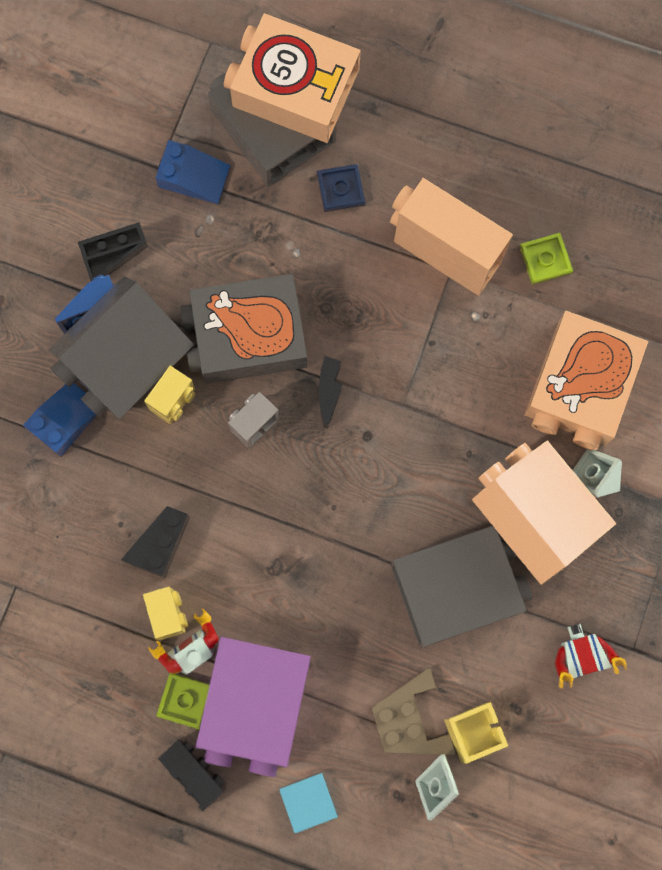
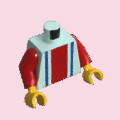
M203 608L202 616L198 617L196 613L194 614L195 620L202 628L174 649L166 653L159 641H156L158 645L156 649L148 647L152 656L158 659L169 673L176 674L182 672L188 674L213 656L219 638L211 623V616Z
M581 624L568 627L571 641L561 643L554 663L559 677L560 688H563L564 681H567L570 687H572L573 678L611 668L610 664L613 665L615 674H619L617 666H623L627 670L626 661L623 658H619L615 650L601 637H596L595 634L584 637Z

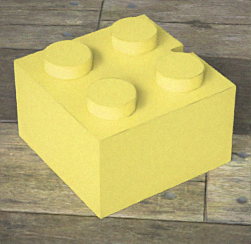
M169 366L144 402L151 412L171 425L173 420L177 421L183 413L181 409L186 403L189 404L195 397V387L190 378Z
M166 587L143 594L155 639L161 641L186 633L185 627H188V622L183 612L180 613L179 606L182 605L179 592L174 591L171 587Z
M491 702L484 703L444 720L461 763H469L508 746L501 727L491 728L490 724L498 722Z

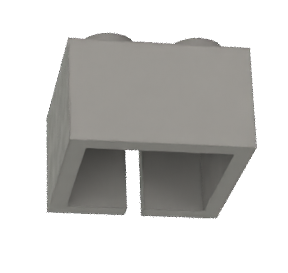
M260 392L256 396L254 394L249 396L244 403L246 405L240 411L238 409L235 410L229 417L230 431L248 449L263 436L259 432L261 428L267 432L280 419L278 409Z

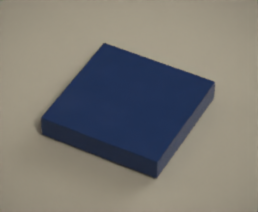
M358 164L317 171L324 212L365 206L366 202Z

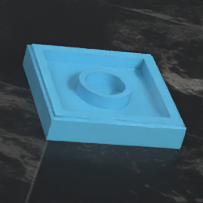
M322 773L279 789L294 833L338 817Z

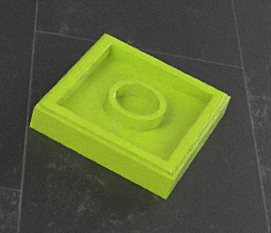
M560 233L519 245L532 285L573 273Z
M169 673L156 717L200 729L210 684Z

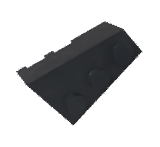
M140 222L78 242L91 282L97 276L110 275L148 247Z
M167 506L124 555L121 561L165 579L190 516L187 513Z
M178 739L158 760L173 778L185 788L184 791L188 796H192L199 804V809L203 812L226 790L224 787L226 783L217 773L213 775L208 770L210 765L204 762L202 756L199 759L193 753L195 748L186 739L184 741Z

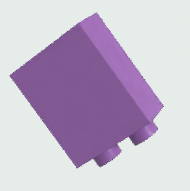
M221 637L196 744L197 748L206 749L204 762L231 767L233 756L251 759L249 772L276 777L278 765L287 767L311 656Z

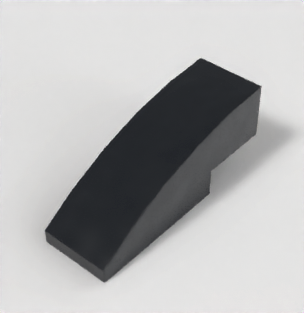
M325 356L319 380V405L323 426L328 429L342 390V384L336 382L341 361Z

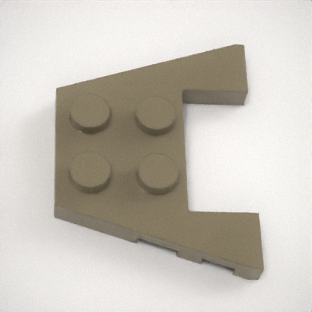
M430 668L371 708L384 752L433 755L456 754L450 734L431 740L426 739L414 694L436 688Z

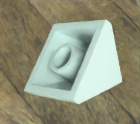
M587 449L572 471L595 497L620 491L622 461L596 450Z
M443 754L415 780L428 820H433L459 795L446 756Z

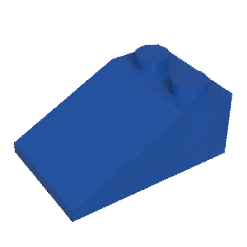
M168 140L156 175V182L158 188L219 204L231 166L189 145Z
M109 275L95 277L55 318L56 323L64 334L114 286Z
M65 384L38 407L23 426L62 457L97 415L81 400L86 394L75 384L70 388Z

